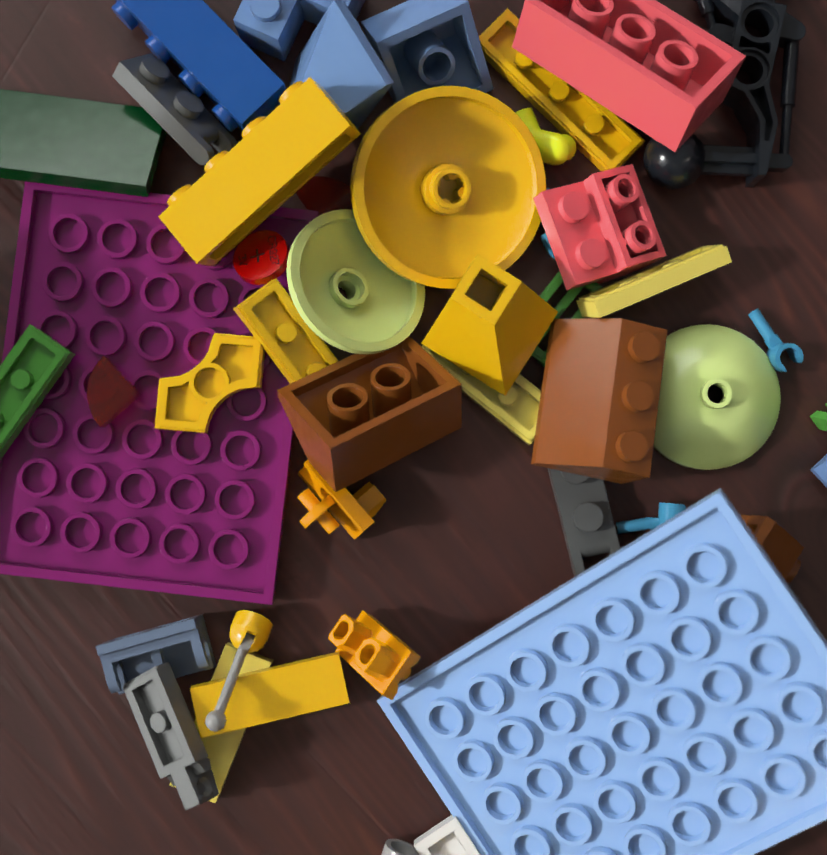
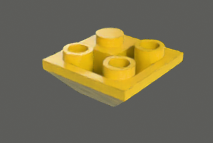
M478 254L421 344L503 396H506L558 311L522 281Z

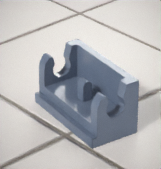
M203 614L114 638L96 646L107 686L111 693L118 692L119 695L125 693L123 690L124 683L166 662H169L175 678L212 669L217 666Z

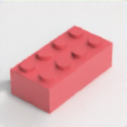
M525 0L512 48L673 152H676L724 101L746 55L656 0Z

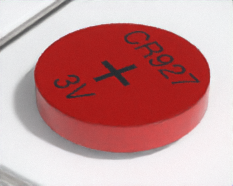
M270 230L258 231L247 236L238 245L233 256V265L236 272L245 282L253 285L267 284L281 276L286 270L290 248L279 233Z

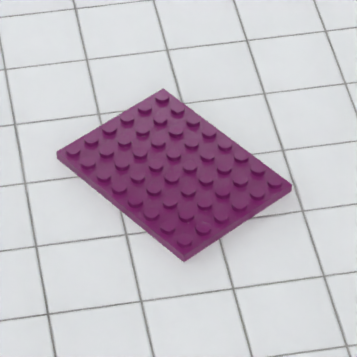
M25 181L2 362L29 324L36 326L76 355L0 460V574L273 605L275 602L294 440V429L278 398L277 390L289 385L288 380L265 352L262 388L243 390L228 397L213 414L208 434L155 429L159 378L180 376L196 367L206 356L214 333L253 336L233 308L265 284H249L236 272L233 265V256L238 245L215 266L196 264L158 217L169 207L167 201L171 195L149 193L148 197ZM279 207L249 235L263 230L279 233L289 248H291L299 232L310 221L320 215L318 211ZM286 268L277 279L290 295Z

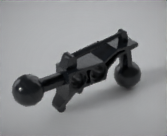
M694 0L697 1L701 17L705 18L708 33L746 55L739 70L746 72L750 76L752 84H744L735 77L722 104L732 108L746 134V147L703 145V142L693 133L676 152H673L651 138L646 145L643 156L645 170L648 177L657 186L669 190L686 188L696 182L700 175L745 176V188H753L767 175V172H785L793 164V158L789 155L792 108L795 107L799 43L806 34V28L802 22L786 12L787 5L775 3V0ZM745 25L757 27L762 37L750 35ZM780 47L784 48L780 99L782 120L779 154H774L772 149L778 119L769 83L777 48Z

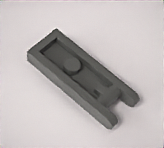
M152 53L119 62L112 77L197 164L206 165L215 156L214 150L209 144L218 152L224 150L229 152L237 144L236 139L203 106L202 101L196 95L189 92L170 73L168 66L157 59Z
M548 468L575 577L586 570L583 558L609 553L610 556L620 550V545L604 481Z

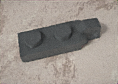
M169 662L157 665L124 683L123 690L160 779L167 777L174 787L176 786L185 810L194 808L217 796L219 792L211 770L210 759L207 758L208 754Z

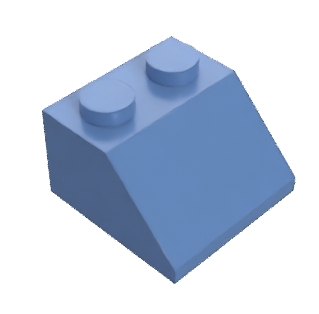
M408 0L361 21L366 38L394 81L388 90L394 103L415 92L438 86H462L484 93L494 89L468 0Z

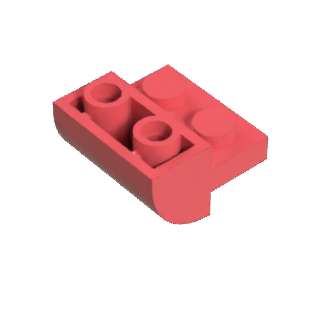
M633 164L593 173L584 181L545 190L533 198L567 291L595 282L598 284L608 282L644 268L667 256Z

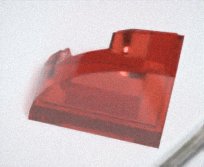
M314 176L295 193L306 210L318 211L319 216L329 211L343 209L351 203L350 187L340 180L329 177Z
M103 356L94 367L89 378L87 399L93 418L100 427L105 428L135 401L141 393L108 357Z

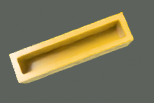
M311 77L305 82L298 81L288 87L279 98L281 104L267 117L260 116L250 122L242 131L241 136L243 139L229 152L224 150L213 156L204 167L206 173L192 186L188 184L179 188L168 199L167 204L169 207L158 217L196 264L215 266L361 134L326 90Z

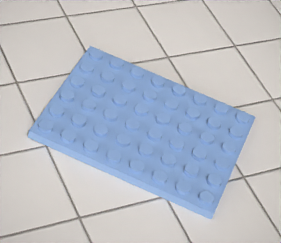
M722 488L398 684V691L393 700L384 696L377 700L452 816L457 817L481 855H755L827 820V641Z

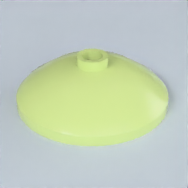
M339 209L323 213L310 221L296 236L287 260L288 288L298 313L316 335L340 350L367 355L384 352L403 342L414 331L424 309L425 285L401 277L377 258L365 242L356 223L353 210ZM338 287L346 292L347 299L340 293Z
M694 325L682 328L668 335L666 338L653 447L664 457L676 464L700 470L730 467L746 460L757 452L770 437L776 425L781 402L780 385L776 371L761 347L746 335L720 325ZM711 385L719 387L722 391V399L719 403H714L708 398L707 392Z

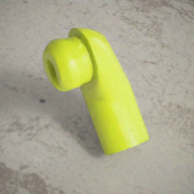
M531 107L515 112L533 135L540 150L543 163L561 165L574 157L576 142L573 137L568 134L561 135L541 130Z

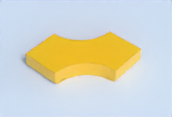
M214 333L206 356L196 367L180 376L159 378L155 429L208 434L213 414L228 397L243 390L262 388L265 350L261 343L254 336Z

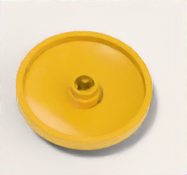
M438 86L415 92L397 101L387 108L369 127L362 138L353 162L350 185L351 203L356 223L365 242L377 258L389 269L401 277L421 285L456 289L478 254L503 270H507L525 252L541 222L533 198L546 190V175L541 153L533 135L511 108L495 97L476 89L462 86Z

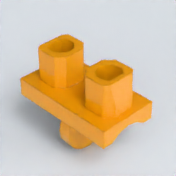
M308 460L304 462V467L297 474L309 488L305 489L297 498L309 512L299 522L307 529L314 522L318 521L329 535L341 524L355 540L375 522L372 518L386 502V498L370 482L353 495L346 488L335 492Z
M363 610L357 619L346 614L342 615L328 637L337 647L335 652L339 651V655L382 696L391 700L397 694L400 680H405L410 676L411 667L416 665L421 658L375 617Z

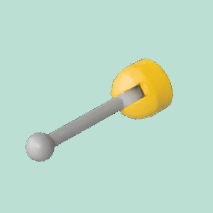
M240 610L234 615L230 626L229 638L237 652L215 710L209 712L205 719V724L211 731H220L226 725L224 712L246 654L259 651L268 641L273 625L269 619L261 614Z

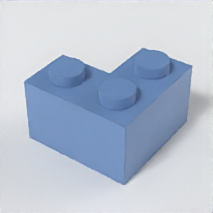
M242 0L233 21L240 39L246 45L285 62L304 19L318 25L333 0ZM344 0L354 18L357 19L365 0Z

